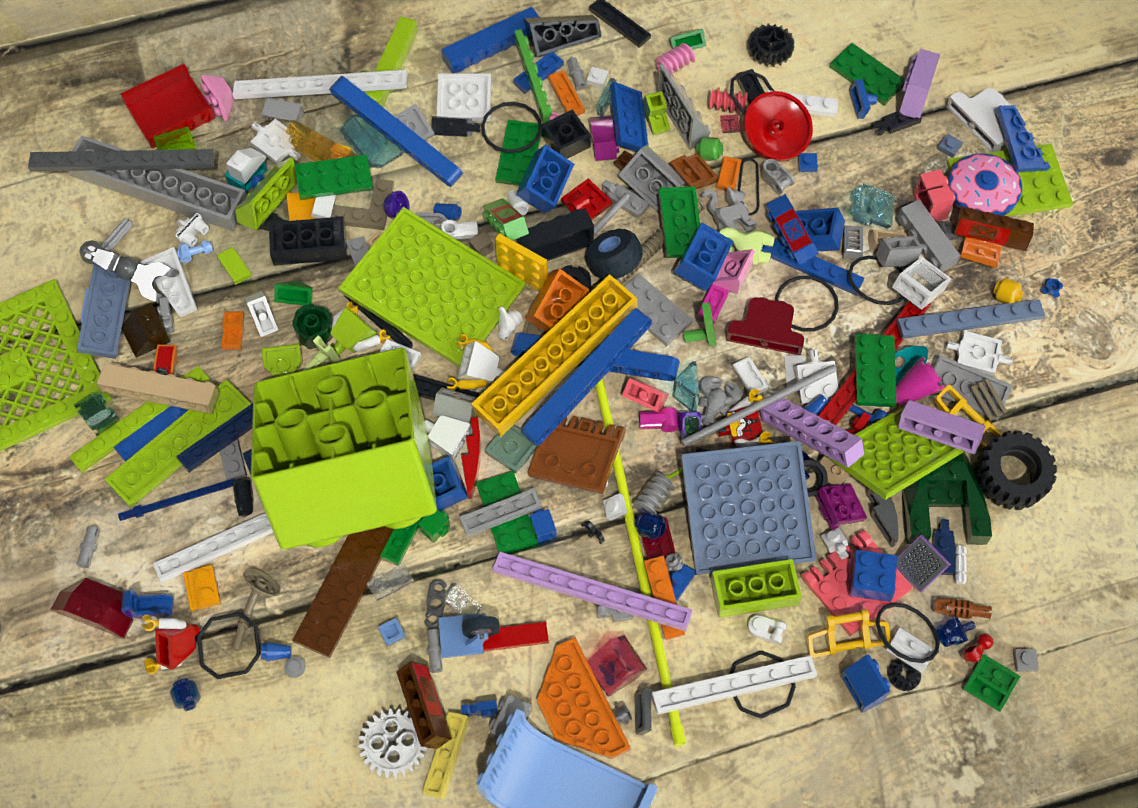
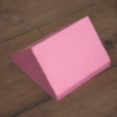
M750 249L728 252L713 284L738 294L753 264L755 251Z

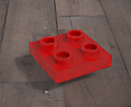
M589 178L561 198V203L571 212L586 208L591 220L612 206V200Z

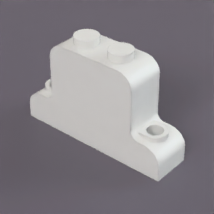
M987 88L973 98H968L961 92L950 96L946 107L990 152L1000 151L1005 137L996 109L998 106L1010 105L1003 96L993 88Z

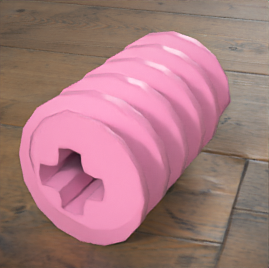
M682 43L669 50L668 53L666 52L662 56H658L656 58L658 72L661 64H664L672 74L673 71L677 72L679 68H684V64L686 66L690 65V62H695L694 52L687 44Z

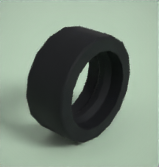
M812 459L803 460L804 467L813 468L818 475V482L815 488L807 490L808 497L819 495L818 490L827 485L828 475L826 469L818 461Z

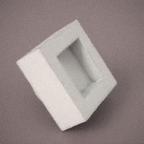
M592 67L587 78V85L603 89L609 71Z
M617 494L603 500L608 520H613L627 514L622 494Z

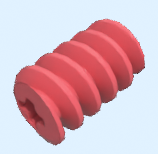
M720 87L715 92L712 88L709 103L710 109H713L714 105H716L717 110H720L723 106L725 112L730 107L731 113L736 108L738 114L741 113L731 98L730 93L727 94L726 88L722 93L720 92ZM738 91L737 95L734 96L745 110L748 92L742 97L741 91Z

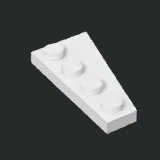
M174 247L140 261L141 264L146 266L161 262L178 272L175 277L160 275L155 279V283L180 317L198 310L181 261L177 255V250Z

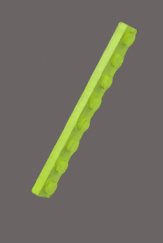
M199 366L181 377L182 379L192 378L203 383L205 381L211 382ZM147 401L70 455V459L83 473L113 452L116 445L170 406Z

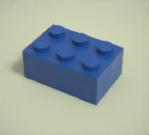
M545 144L535 152L515 195L544 214L548 213L556 207L575 164Z

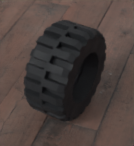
M1015 430L1013 433L1007 431L1002 435L999 434L994 437L979 453L978 461L975 463V470L978 471L975 477L976 480H980V489L987 493L984 496L988 500L992 498L995 505L1000 506L1003 504L1004 509L1009 510L1013 507L1015 510H1022L1024 507L1029 508L1039 502L1051 491L1052 485L1056 482L1057 478L1054 475L1057 472V466L1053 465V462L1056 460L1054 455H1050V448L1047 445L1044 446L1040 438L1037 437L1035 439L1033 434L1028 432L1022 434V431ZM1014 456L1022 460L1030 472L1029 485H1018L1011 482L1001 469V457Z

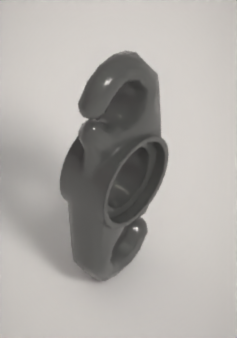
M438 579L429 585L426 600L427 612L425 617L429 618L434 615L437 617V621L430 623L426 619L424 624L433 629L439 626V617H443L445 608L444 596L446 591L436 592L434 587L439 584L446 588L447 584ZM433 599H438L441 601V606L433 609L430 607V602Z

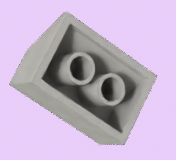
M648 145L642 147L618 174L658 212L660 211L659 188L682 187L685 184L678 173Z

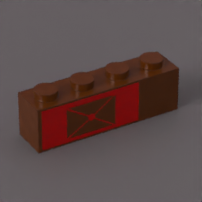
M962 206L954 226V235L1027 251L1034 231V223L1026 220H1018Z
M410 661L397 670L396 673L420 746L438 749L450 741L452 737L427 664Z

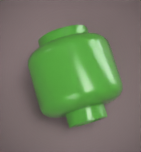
M703 137L700 143L696 145V153L698 152L699 156L704 160L716 161L723 155L724 145L717 137Z

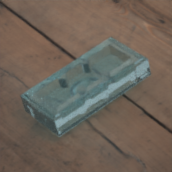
M609 79L597 103L598 116H604L609 104L612 105L610 85L613 82H617L616 79Z

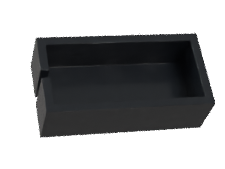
M586 208L577 209L564 216H557L550 221L540 222L536 226L528 228L529 234L517 238V243L550 261L588 247L594 240V224Z

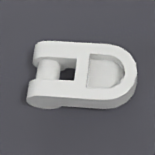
M759 615L753 616L748 623V631L752 636L776 645L781 644L783 639L781 637L782 632H785L787 627L784 622L774 621ZM768 628L774 629V633H767Z

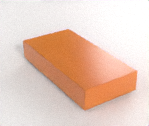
M724 156L716 189L727 191V187H730L732 190H735L741 159Z

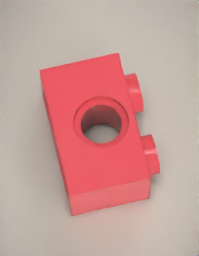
M629 378L622 394L623 397L656 412L663 409L669 393L636 378Z

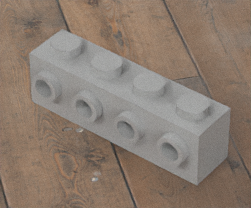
M920 199L902 207L898 215V221L901 226L905 227L909 236L917 238L923 247L921 254L925 255L928 262L942 272L957 265L960 254Z

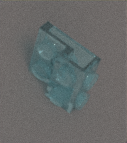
M866 184L860 185L853 191L851 198L854 200V205L850 210V214L853 215V221L868 227L872 223L887 229L892 226L893 194Z

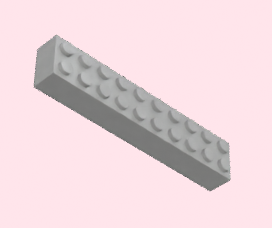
M81 136L72 151L126 150ZM183 169L68 171L72 177L190 217L198 213L204 222L231 231L237 225L236 207L247 197L243 189Z

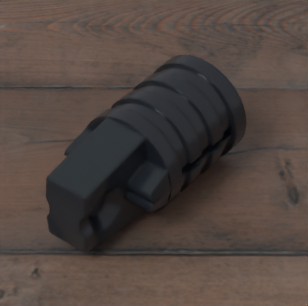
M248 479L234 481L232 485L238 515L246 517L252 514L251 482Z

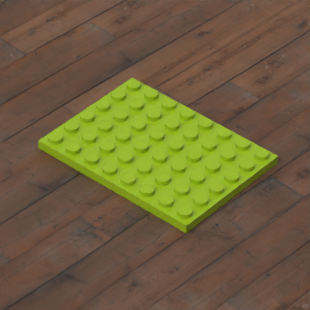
M403 207L339 286L338 291L460 368L465 348H459L457 341H465L460 340L459 336L465 334L469 340L473 338L486 341L498 325L500 317L498 308L503 307L507 312L525 289L527 283Z

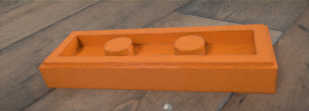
M562 70L548 75V81L564 111L568 112L573 109L577 116L584 114L585 108L565 71Z

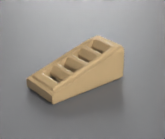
M873 229L868 235L869 250L877 252L882 238L906 237L907 233Z

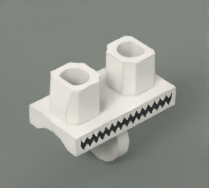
M196 213L191 219L187 218L185 221L179 219L176 222L178 228L176 229L177 234L175 237L179 241V246L187 244L192 248L198 241L195 237L197 232L203 236L209 231V228L201 215Z

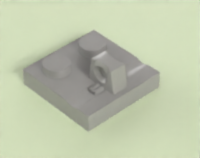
M416 104L395 116L425 141L435 135Z

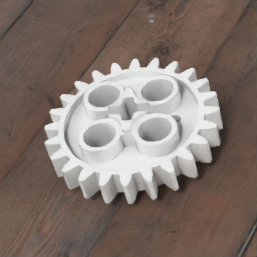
M389 709L388 715H385L383 711H381L380 718L373 715L374 722L367 721L366 723L369 728H362L361 730L365 736L359 737L363 744L358 745L359 750H365L360 756L361 758H367L364 761L365 766L371 764L370 771L373 772L377 769L379 777L385 772L386 779L389 778L391 773L397 779L400 772L406 777L405 770L407 769L413 773L412 766H420L418 758L425 759L421 751H427V747L420 746L412 719H409V712L406 711L404 715H401V710L398 709L396 714H393L392 709ZM390 725L398 727L394 733L387 732V728ZM406 738L414 740L410 746L403 745V741ZM381 741L384 743L383 747L378 750L373 749L374 743ZM390 741H392V742H395V741H396V742H397V746H394V745H391V746H390L389 742H390ZM386 753L384 758L381 759L380 756ZM393 754L400 756L399 760L395 763L389 762V758Z

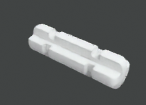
M957 545L955 547V584L964 585L966 583V546Z

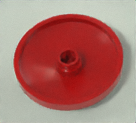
M770 91L756 97L747 107L743 117V131L748 144L757 154L765 159L784 162L796 158L799 153H802L808 147L812 139L813 123L809 111L799 99L785 92Z

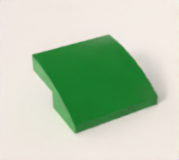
M983 654L963 690L1001 712L1021 676Z

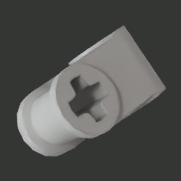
M768 159L764 162L761 178L777 194H782L785 188L795 183L791 173L786 171L776 160Z

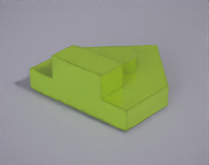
M300 344L261 348L263 367L275 377L295 373L302 365Z

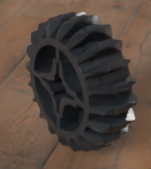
M769 23L766 26L761 24L760 28L756 27L751 32L748 39L750 57H754V61L759 60L760 65L765 63L766 66L772 64L773 67L776 64L781 66L783 62L786 63L788 58H791L794 51L795 41L792 38V33H788V28L783 29L782 25L780 27L776 26V23L773 26Z

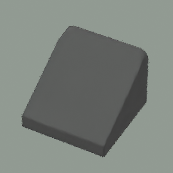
M937 222L949 240L958 239V235H954L953 222Z

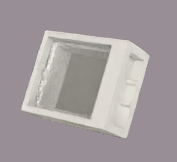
M921 257L899 274L892 288L922 310L944 292L951 278Z

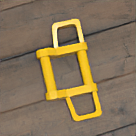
M947 385L935 397L934 402L941 411L955 415L962 409L976 423L985 425L984 432L988 429L995 436L1003 434L990 421L983 419L966 403L967 400L951 385ZM945 392H948L957 401L950 411L941 400ZM983 440L979 444L981 448L987 445Z
M867 609L838 616L827 615L825 616V628L806 635L808 653L812 658L835 655L840 651L857 648L869 649L885 644L882 640L870 641L869 626H876V620H869ZM859 620L861 639L836 644L835 625ZM880 620V626L884 628V636L890 644L889 624L885 620ZM826 634L828 649L813 651V638Z

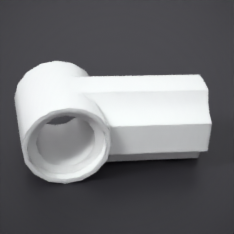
M446 220L441 226L443 232L456 240L469 239L478 234L476 221L456 223L453 220Z

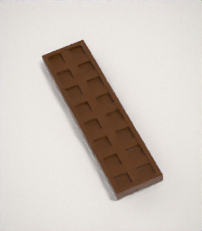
M383 526L347 536L293 638L294 643L331 658L382 560L380 555L394 529Z

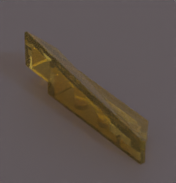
M295 120L290 122L285 131L290 135V144L313 161L358 156V154Z

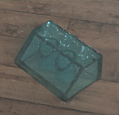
M351 114L340 129L344 139L352 145L355 153L358 155L367 154L370 168H382L404 153L397 145L359 115Z

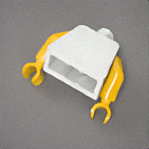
M465 334L459 336L460 340L465 341H457L459 348H465L457 377L460 381H456L452 377L449 378L447 382H453L455 385L453 387L447 386V389L454 391L457 387L460 389L482 388L493 382L494 379H498L504 373V370L498 368V355L494 353L487 342L473 338L469 340Z

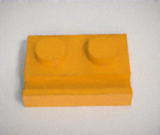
M212 565L193 569L190 572H183L190 610L192 612L221 604Z

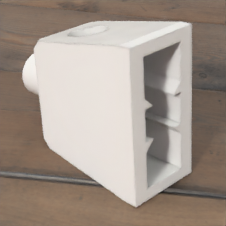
M443 415L438 418L436 423L428 420L425 421L426 430L429 434V445L443 456H449L454 461L465 444L466 437L471 434V425Z

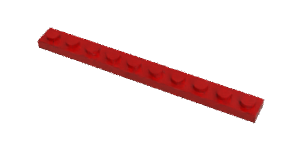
M909 301L883 335L894 336L895 351L904 341V339H901L896 323L897 320L922 316L929 309L931 303L921 310ZM855 370L818 417L828 420L837 426L856 402Z

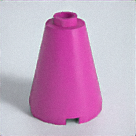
M923 356L896 384V406L898 404L901 407L905 406L909 400L917 401L946 388L945 385L941 386L939 384L941 378L930 363L925 364L923 362L925 360Z

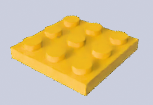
M499 233L495 238L497 265L526 282L534 291H540L548 278L547 259Z

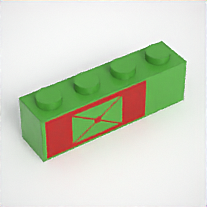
M501 198L483 205V218L486 223H489L490 227L494 228L495 232H499L511 240L529 234L524 216L505 199Z

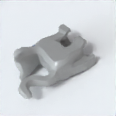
M727 187L728 194L724 199L730 206L718 209L715 207L718 202V195L712 190L703 191L702 197H711L708 208L713 214L718 231L724 227H733L740 231V226L735 225L737 223H740L746 232L756 229V221L750 219L748 207L743 202L745 197L743 191L732 190L730 187Z

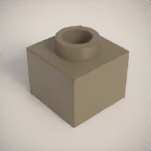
M485 232L473 236L469 241L470 248L484 257L494 251L493 241Z

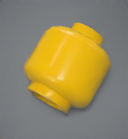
M1004 278L1002 281L999 280L993 292L996 300L1005 304L1016 303V301L1020 302L1024 294L1021 291V284L1008 278Z

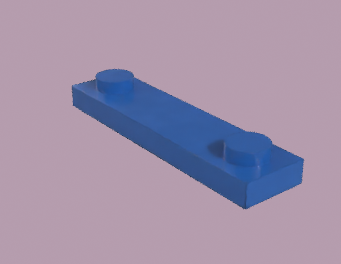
M168 407L116 445L114 449L126 462L187 411L183 408Z

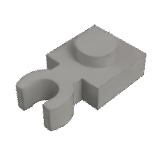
M167 297L159 298L160 306H157L159 317H163L166 332H174L170 303Z

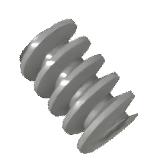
M656 472V476L652 477L651 482L646 485L647 488L643 489L642 494L637 497L638 500H635L633 503L635 508L644 515H649V513L656 515L657 512L654 507L660 509L661 505L658 502H666L663 495L669 497L668 489L671 491L675 490L672 482L659 472Z

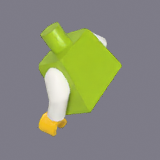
M348 302L346 307L333 317L330 334L337 342L332 348L339 356L345 349L355 353L380 343L384 344L386 339L390 340V336L383 337L386 335V330H381L379 336L376 335L377 332L357 315L358 306L353 308L352 302Z

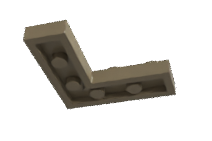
M376 179L369 209L333 205L331 217L343 216L345 226L385 230L388 216L384 212L383 202L386 196L393 192L394 181Z

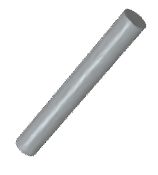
M625 192L594 226V236L631 198L628 193Z

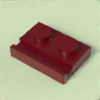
M667 517L661 520L656 519L638 524L646 560L664 556L665 559L668 555L676 553Z

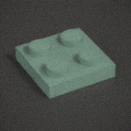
M513 425L502 437L498 434L485 449V454L517 474L538 446H535L521 434V429Z

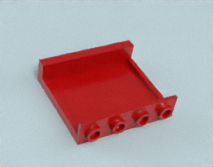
M181 64L120 93L125 106L152 149L216 118L212 106H209L189 75L185 64Z

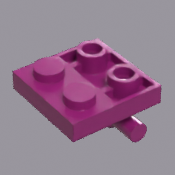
M851 483L822 487L818 490L819 495L816 496V499L821 507L819 510L824 520H827L831 530L839 528L838 525L863 522L867 519Z

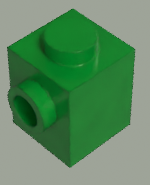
M437 510L435 514L425 516L418 523L419 531L435 543L440 537H444L449 532V516L443 510Z

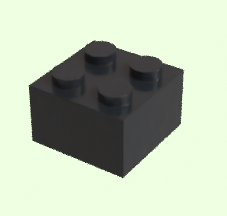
M573 109L542 124V138L550 148L567 159L591 147V134Z

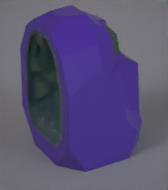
M678 412L679 431L682 439L701 430L700 412Z

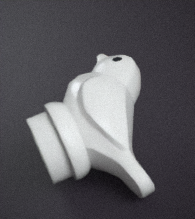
M499 307L498 338L507 342L509 336L515 332L516 327L520 326L523 319L517 310L507 313L503 307Z

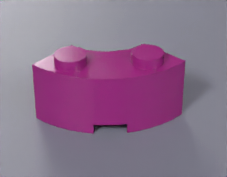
M610 115L589 117L595 161L617 159V153L620 150L614 137V120H612Z

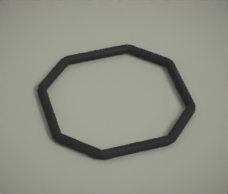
M746 70L736 75L730 81V96L743 115L745 110L733 94L734 81L749 73L761 78L769 90L774 91L765 76L751 70Z
M241 612L210 618L197 636L200 666L216 679L247 674L261 655L258 626ZM239 616L254 628L257 654L245 670L218 675L204 665L201 637L212 621Z
M758 651L735 661L729 674L734 673L736 665L759 655H764L779 662H784V660L765 651ZM795 682L791 683L792 687L786 704L763 714L743 708L738 697L735 696L733 698L740 711L758 718H765L789 707L796 684Z

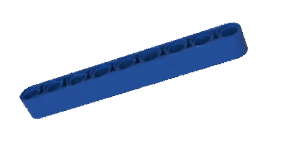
M340 76L329 88L330 92L337 99L447 186L452 187L463 175L462 170L344 76Z
M638 308L634 309L527 422L521 434L535 446H539L650 328L652 319Z
M516 333L511 353L514 356L522 357L543 336ZM598 345L589 355H587L576 367H580L600 345ZM628 350L609 372L675 381L680 361L672 356Z

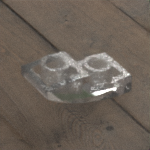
M401 563L386 574L383 572L366 584L378 601L407 586L414 579L405 564Z

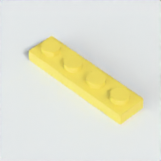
M448 712L446 722L452 739L435 751L422 792L425 796L445 799L470 720L467 715Z

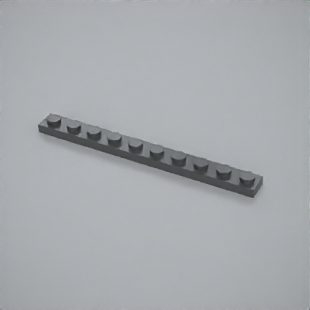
M213 149L30 152L28 168L30 172L213 168L215 153Z

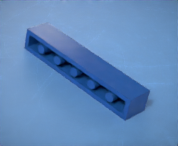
M529 7L441 49L442 60L452 74L461 72L469 66L478 64L480 61L516 45V30L522 29L523 35L528 38L524 18H537L539 15L533 7Z

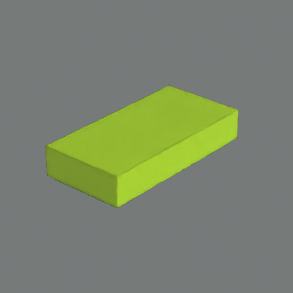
M234 247L217 255L218 260L235 285L252 277Z

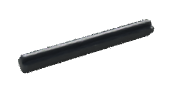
M344 295L354 306H358V309L381 330H386V334L393 341L408 348L413 347V343L396 327Z

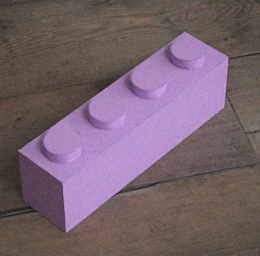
M909 400L901 413L899 429L975 454L982 441L985 425Z

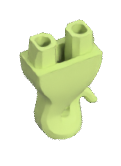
M733 227L720 229L719 233L730 238L737 251L750 249L755 251L753 264L758 265V263L770 262L771 253L762 251L763 245L773 247L774 235L766 233V230L755 229L750 232H741ZM731 246L729 252L734 251L733 246Z

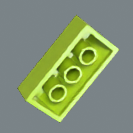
M293 158L278 163L257 184V187L247 195L246 199L236 207L237 223L256 231L286 198V193H290L295 188L297 182Z

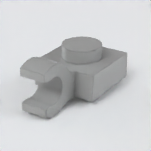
M598 606L596 610L598 619L612 617L613 622L633 620L634 618L631 614L604 606Z

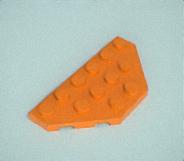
M574 637L557 645L537 698V704L554 739L610 759L630 751L631 747L576 638Z

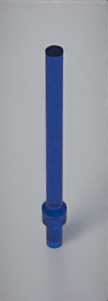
M233 478L145 506H134L131 510L118 513L120 521L133 517H143L144 514L231 488L233 487L232 483L236 480Z

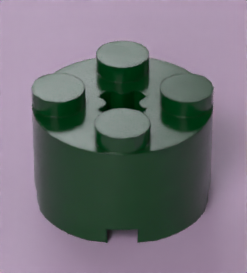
M307 304L296 311L292 325L297 340L307 349L317 348L313 342L317 336L325 344L333 338L330 334L332 330L329 312L324 307Z

